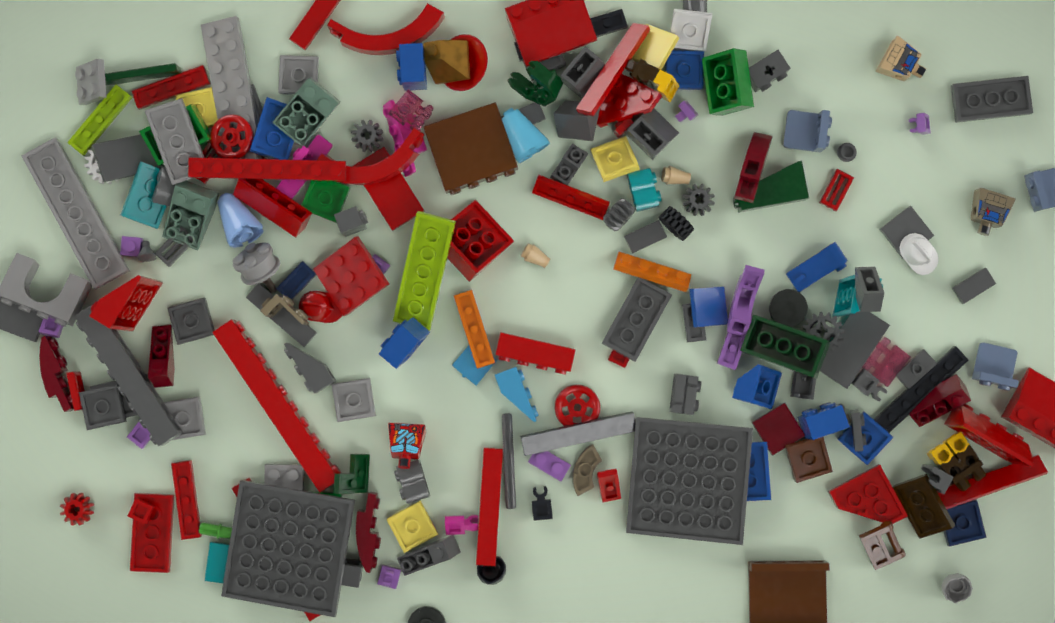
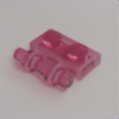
M408 89L388 114L403 126L408 122L411 125V130L413 128L421 129L424 121L431 117L434 108L432 105L422 107L423 100Z
M886 337L877 344L876 349L862 368L869 371L873 367L875 370L872 375L881 384L888 387L911 356L896 345L889 350L887 346L891 341ZM883 353L885 357L879 364L876 360Z

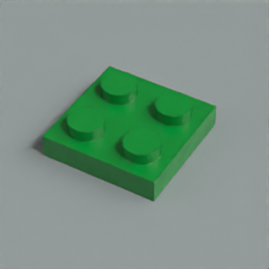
M311 180L301 206L314 215L337 223L334 214L342 211L350 187L336 181Z

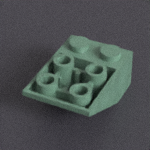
M310 77L272 123L303 147L340 104V101Z
M187 180L176 184L162 237L166 239L175 238L173 239L174 242L182 245L186 243L189 245L188 247L198 251L214 214L219 193ZM181 226L188 232L187 235L185 231L180 232ZM188 236L193 238V242L188 241Z

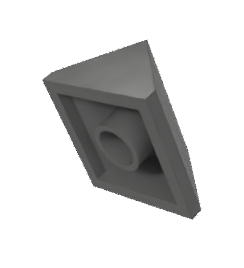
M565 100L553 113L558 137L593 141L600 107L593 117L577 112L576 108L581 101Z

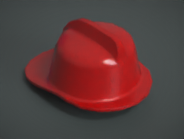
M309 291L300 298L299 310L301 309L309 317L307 320L333 323L342 317V313L328 292Z

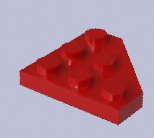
M621 74L600 106L596 126L602 128L614 121L621 122L633 118V115L650 113L662 95L660 92Z
M880 464L828 491L836 508L879 522L891 521L892 524L908 516Z

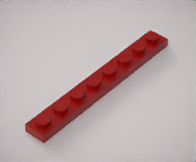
M189 158L188 177L346 181V161Z

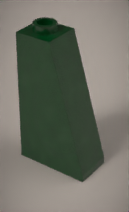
M798 161L760 180L753 203L734 199L733 197L734 208H738V213L809 199L802 161Z

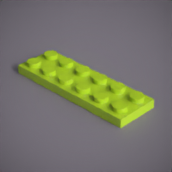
M420 211L416 213L393 322L401 324L405 319L408 321L414 317L427 330H431L456 221Z

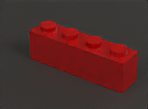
M238 179L233 193L236 198L295 238L306 228L312 212L263 179Z
M500 332L495 355L499 356L498 360L510 362V359L518 360L517 364L528 366L529 363L536 364L537 369L547 371L548 367L555 369V373L566 375V372H571L576 349Z

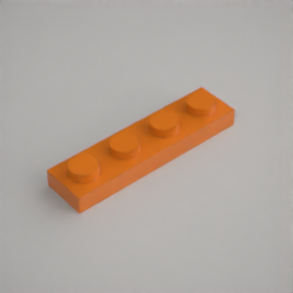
M618 252L613 268L614 270L683 292H687L691 279V274L622 252Z
M470 290L454 295L477 369L494 364L495 360L473 291Z

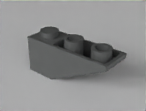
M290 343L284 344L286 355L289 359L293 358L296 363L294 368L300 376H304L306 380L304 384L309 392L318 393L336 382L326 364Z
M453 534L400 556L397 560L404 576L450 560L461 553Z

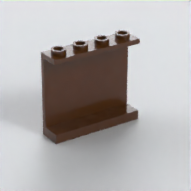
M496 102L423 126L446 194L455 195L460 193L463 188L473 189L480 186L479 183L481 182L491 183L498 180V176L504 175L508 177L514 175L515 171L518 170V165Z
M825 560L748 561L749 623H827L826 571H830L829 562Z

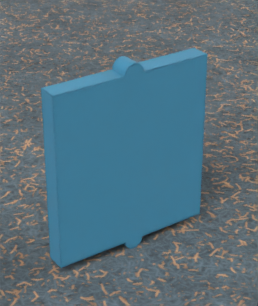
M469 345L452 366L462 373V377H466L473 384L477 385L494 364L477 369Z

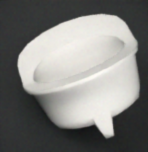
M917 233L909 234L903 238L900 244V254L912 270L921 275L933 272L938 264V254L931 243L923 235Z

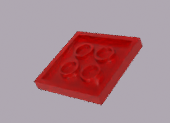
M359 236L354 237L313 268L343 316L349 315L389 285V282Z

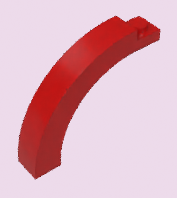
M427 3L421 14L412 23L396 32L384 35L361 34L348 29L330 19L327 26L330 34L338 39L342 37L340 40L342 46L350 50L368 55L396 54V50H399V44L421 43L426 40L440 26L445 15L444 12Z
M413 128L402 145L388 158L369 166H346V181L336 182L349 185H372L395 177L407 169L420 155L414 149L423 143L425 134ZM323 153L317 159L320 161H335Z

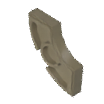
M593 444L580 454L574 466L573 485L577 496L594 488L593 472L602 460Z

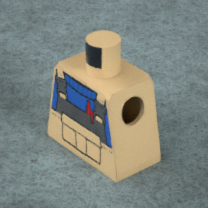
M896 36L891 41L876 72L906 81L911 74L921 78L926 68L917 64L921 53L901 37Z

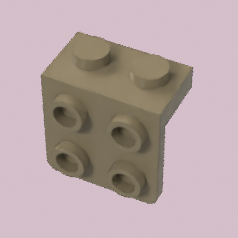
M276 294L272 299L269 297L261 305L263 308L260 311L266 317L273 318L285 307L302 325L307 326L309 324L307 321L309 317L301 309H295L293 307L295 303L288 296Z

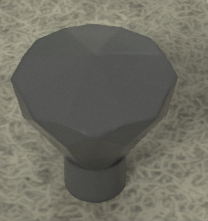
M142 241V249L138 254V260L141 262L154 261L156 254L150 248L149 241Z

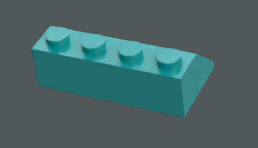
M855 275L839 280L832 317L851 315L859 311L856 300Z

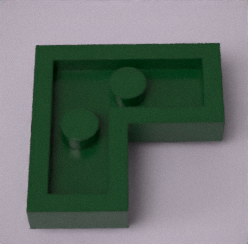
M350 454L349 473L335 474V494L368 493L370 454Z

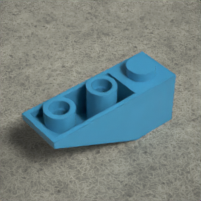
M517 367L495 374L501 393L533 422H536L535 417L539 415L535 405H530L529 399L532 396L529 388H524L522 381L525 378L522 370H517Z

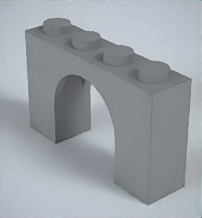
M16 253L0 285V302L8 306H12V304L18 305V309L30 313V311L36 312L38 317L48 320V318L55 319L54 322L64 327L66 324L73 326L76 321L75 315L80 313L92 288L89 280L70 273L61 293L55 299L48 302L34 301L30 296L29 288L40 265L34 259Z

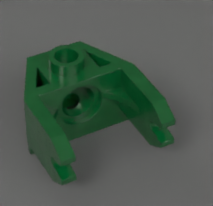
M530 61V66L526 68L528 75L535 80L533 83L521 73L512 72L510 74L512 78L507 80L510 87L525 99L542 106H547L556 101L563 85L555 69L550 71L538 61Z

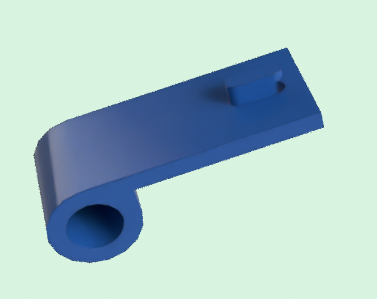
M833 242L819 253L787 272L786 275L796 290L800 292L832 271L836 270L839 272L847 266L845 263L848 260L837 243Z

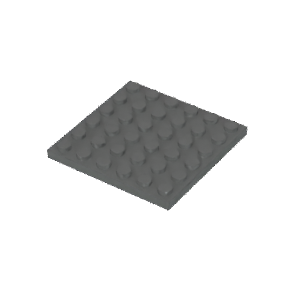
M636 417L626 533L743 545L753 428Z
M240 480L221 596L336 617L355 500Z

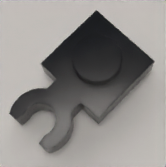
M544 486L542 494H538L536 487H533V494L537 497V500L532 501L533 520L553 519L551 499H545L548 492L547 487Z

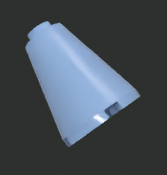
M222 194L217 204L229 246L233 248L242 247L243 242L248 241L251 243L259 238L263 233V226L257 218L233 194Z

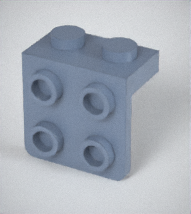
M795 110L788 111L783 146L790 149L821 153L828 147L830 136L827 135L828 128H831L832 124L830 111L822 110L819 114Z
M1055 168L1044 171L1039 170L1024 175L1033 211L1037 212L1055 207Z
M980 343L972 379L979 381L980 385H998V389L1010 391V388H1017L1019 380L1012 379L1018 354L1017 351L988 343Z

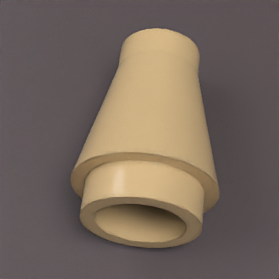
M672 166L664 167L661 175V181L665 182L666 185L689 184L691 179L690 173Z
M528 243L521 254L524 261L542 266L543 268L550 261V258L534 244Z

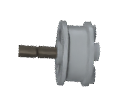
M248 244L233 259V267L237 272L241 273V280L244 284L255 285L264 282L269 292L274 293L277 289L270 277L279 269L280 260L272 254L273 249L270 244Z

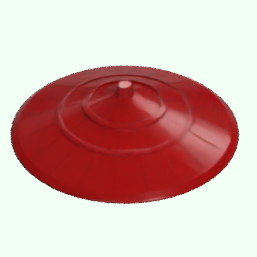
M461 34L450 40L468 41L470 79L444 83L448 88L455 91H466L475 87L482 80L488 64L487 51L483 43L475 36Z

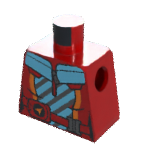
M388 423L391 456L394 459H399L398 468L409 469L411 459L418 460L420 458L426 435V426L424 424Z

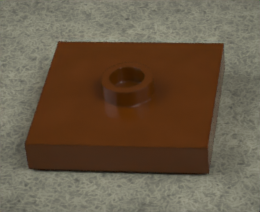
M824 437L815 440L804 439L785 445L796 483L833 472Z

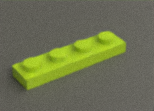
M117 84L106 95L107 98L101 101L67 142L83 156H85L92 144H95L133 98Z

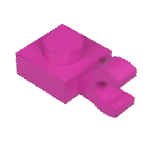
M471 515L467 519H464V516H445L446 535L465 534V530L478 531L477 515Z

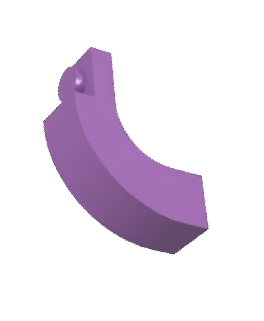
M745 265L731 303L727 332L746 336L751 324L754 300L764 276V269Z

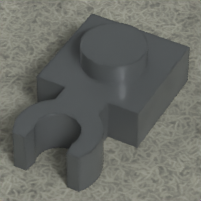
M864 368L851 383L863 394L868 396L871 393L872 398L877 401H881L877 396L879 391L887 393L885 388L877 386L880 381Z

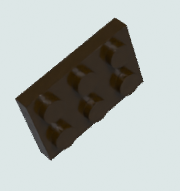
M927 474L893 486L919 539L952 529L955 526L936 489L928 482L930 479Z

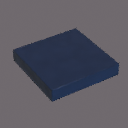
M977 500L947 509L955 524L952 529L944 531L947 546L950 547L987 538Z

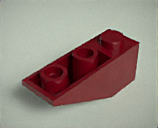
M172 325L152 326L148 378L154 388L173 386L175 366Z
M957 374L939 383L909 413L910 417L921 427L970 402L971 398L966 385Z

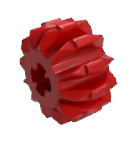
M72 493L70 497L64 498L66 504L60 505L64 509V511L60 512V515H66L64 521H70L72 526L76 524L79 526L83 525L84 521H90L89 515L94 514V511L90 509V507L94 506V503L89 504L90 497L84 498V493H79L78 495ZM75 507H79L80 511H75Z

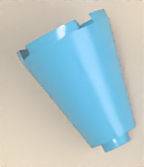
M511 108L503 113L502 122L518 163L531 158L532 155L540 152L550 144L548 139L518 109L514 110Z

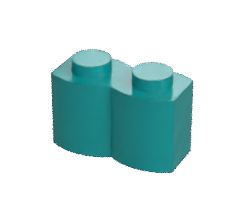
M650 168L628 173L627 178L636 212L659 207V202L662 199L660 191L655 189L654 184L657 183L655 172L651 173Z

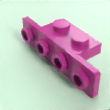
M389 100L383 105V114L387 118L389 133L393 137L396 151L413 128L420 131L421 129L416 114L399 117L394 100ZM424 140L414 151L417 153L427 151ZM414 162L403 171L405 177H409L416 172Z
M317 135L308 148L305 146L301 149L298 148L294 152L292 160H317L321 153L327 155L333 148V145L322 136ZM282 180L276 189L293 199L307 180Z

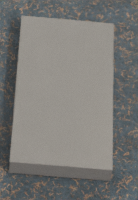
M183 98L145 110L171 184L174 185L192 179L188 177L189 158L205 157Z

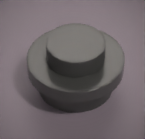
M844 143L837 150V155L843 162L852 161L857 154L855 146L851 143Z

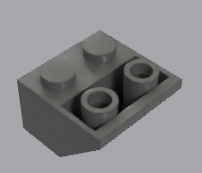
M585 46L560 75V78L568 88L583 99L605 64Z
M655 109L650 113L642 114L626 131V135L652 160L679 134Z

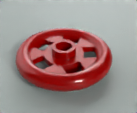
M234 114L218 119L210 133L212 149L221 158L240 159L245 156L253 142V131L248 121ZM231 122L237 123L236 129L230 128ZM224 128L225 131L222 136L218 135L220 129ZM245 131V139L241 140L240 132ZM230 134L233 135L231 140L228 138ZM222 141L227 146L224 150L220 147ZM239 145L240 150L234 152L232 147Z
M571 385L563 389L557 396L555 414L563 426L577 424L573 422V417H581V422L598 419L600 414V401L596 393L589 387ZM573 393L576 398L568 402L566 397ZM582 394L590 398L587 403L580 398ZM575 404L581 405L580 411L574 410ZM568 406L570 414L564 416L562 408ZM587 407L593 408L591 416L585 415Z

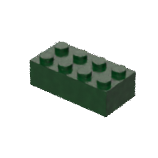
M753 315L740 351L817 379L830 342L769 319Z

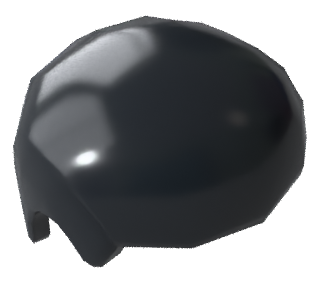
M496 556V566L477 565V576L481 582L487 585H496L506 575V564L500 556Z

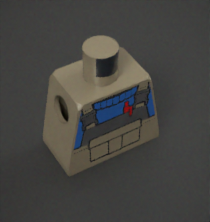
M984 188L974 190L971 220L980 223L977 233L989 236L991 227H1002L1016 198Z

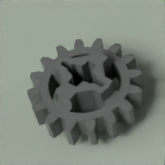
M820 312L818 317L812 314L813 319L807 318L808 325H802V328L806 330L805 333L822 338L820 333L823 326L826 331L823 339L829 341L834 337L828 348L831 352H834L833 346L839 348L838 340H844L840 336V334L844 333V329H839L843 326L842 323L837 322V316L831 318L829 312L826 316ZM826 321L834 325L835 328L826 325Z

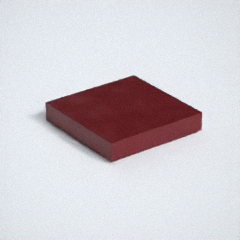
M782 403L751 422L762 441H767L768 450L772 456L783 450L785 445L794 443L805 436L786 403Z

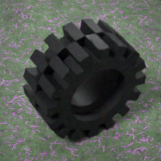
M671 206L658 217L661 223L675 237L682 241L694 231L690 222Z

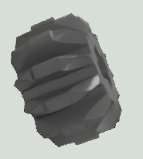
M361 120V127L358 124L354 125L357 131H351V134L355 136L351 140L352 142H357L355 145L357 149L362 146V151L366 152L367 147H369L370 152H373L372 146L375 145L379 148L380 145L377 141H383V137L379 136L383 134V130L378 129V123L373 125L372 120H369L367 125L364 120ZM366 132H369L370 139L366 140V138L363 137L365 136Z
M693 184L692 189H686L688 194L682 196L683 199L688 200L683 202L682 205H689L686 212H690L693 209V216H696L698 211L701 216H704L705 211H711L709 206L715 204L714 201L709 200L714 198L715 195H708L711 188L708 187L706 190H703L704 184H701L699 189L696 184ZM700 196L702 198L701 203L697 204L695 202L696 197Z
M620 199L609 209L603 221L607 227L613 231H618L632 217L635 208L625 199Z

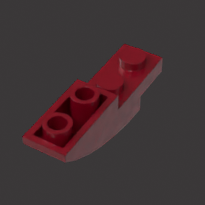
M757 132L753 133L734 199L750 203L754 202L773 136Z
M43 336L41 338L39 360L45 390L49 398H58L64 412H71L74 408L71 393L67 387L69 384L65 376H62V373L68 371L66 367L67 361L58 350L59 344L57 340L51 336Z
M376 492L368 493L366 510L359 509L356 518L357 547L366 573H370L372 568L376 569L378 557H375L376 549L380 548L381 538L378 537L379 532L371 531L372 528L375 529L377 517H374L375 509L378 510L380 505V498H377L378 493Z

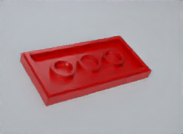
M382 147L352 167L373 165L383 161L390 155L386 148ZM401 173L380 183L364 185L392 231L415 218L418 211L424 212L423 207Z
M134 493V501L136 498H139L154 505L155 508L147 524L144 525L133 519L130 571L170 572L175 495Z

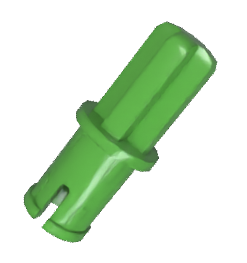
M201 523L199 527L200 534L215 536L217 539L231 538L232 527Z

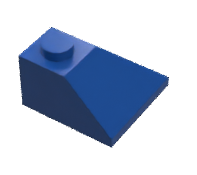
M758 364L737 379L732 398L772 409L782 373Z

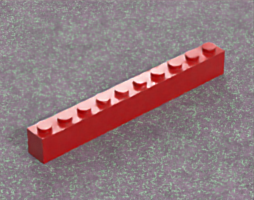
M233 319L229 320L212 333L319 493L334 484L335 474H340V469L336 464L332 465L329 460L331 458L330 454L325 448L322 449L320 447L318 436L314 432L311 433L308 429V421L304 416L300 417L297 412L299 409L295 402L287 398V390L282 384L279 385L275 380L277 375L271 368H267L265 357L262 353H257L254 348L256 344L250 336L247 338L243 332L245 328L242 323Z

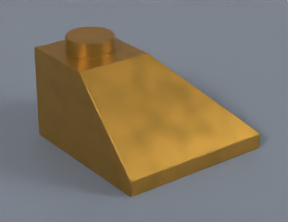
M436 40L424 43L425 64L435 84L470 79L468 41Z

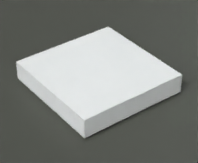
M674 9L670 33L679 37L674 48L706 52L712 13Z

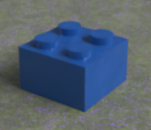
M423 43L399 44V50H396V59L400 67L397 70L399 84L403 86L404 91L427 90Z
M414 317L408 321L405 319L392 331L393 335L381 344L380 347L383 349L379 352V355L397 369L411 357L429 335L430 331Z
M835 402L819 405L820 409L818 410L812 408L801 412L802 415L797 417L805 434L804 438L815 440L850 427L843 406L837 405Z

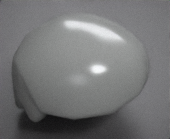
M958 573L950 574L943 580L942 593L946 600L958 603L971 596L973 588L966 576Z

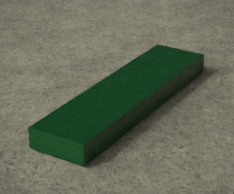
M176 63L105 73L106 86L170 77L181 73V68Z

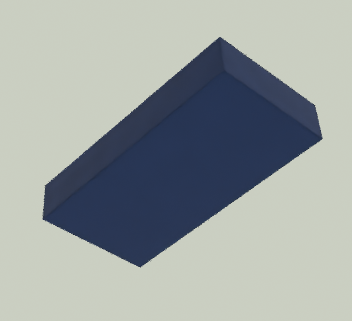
M302 261L276 289L282 295L288 296L293 300L316 276V273Z

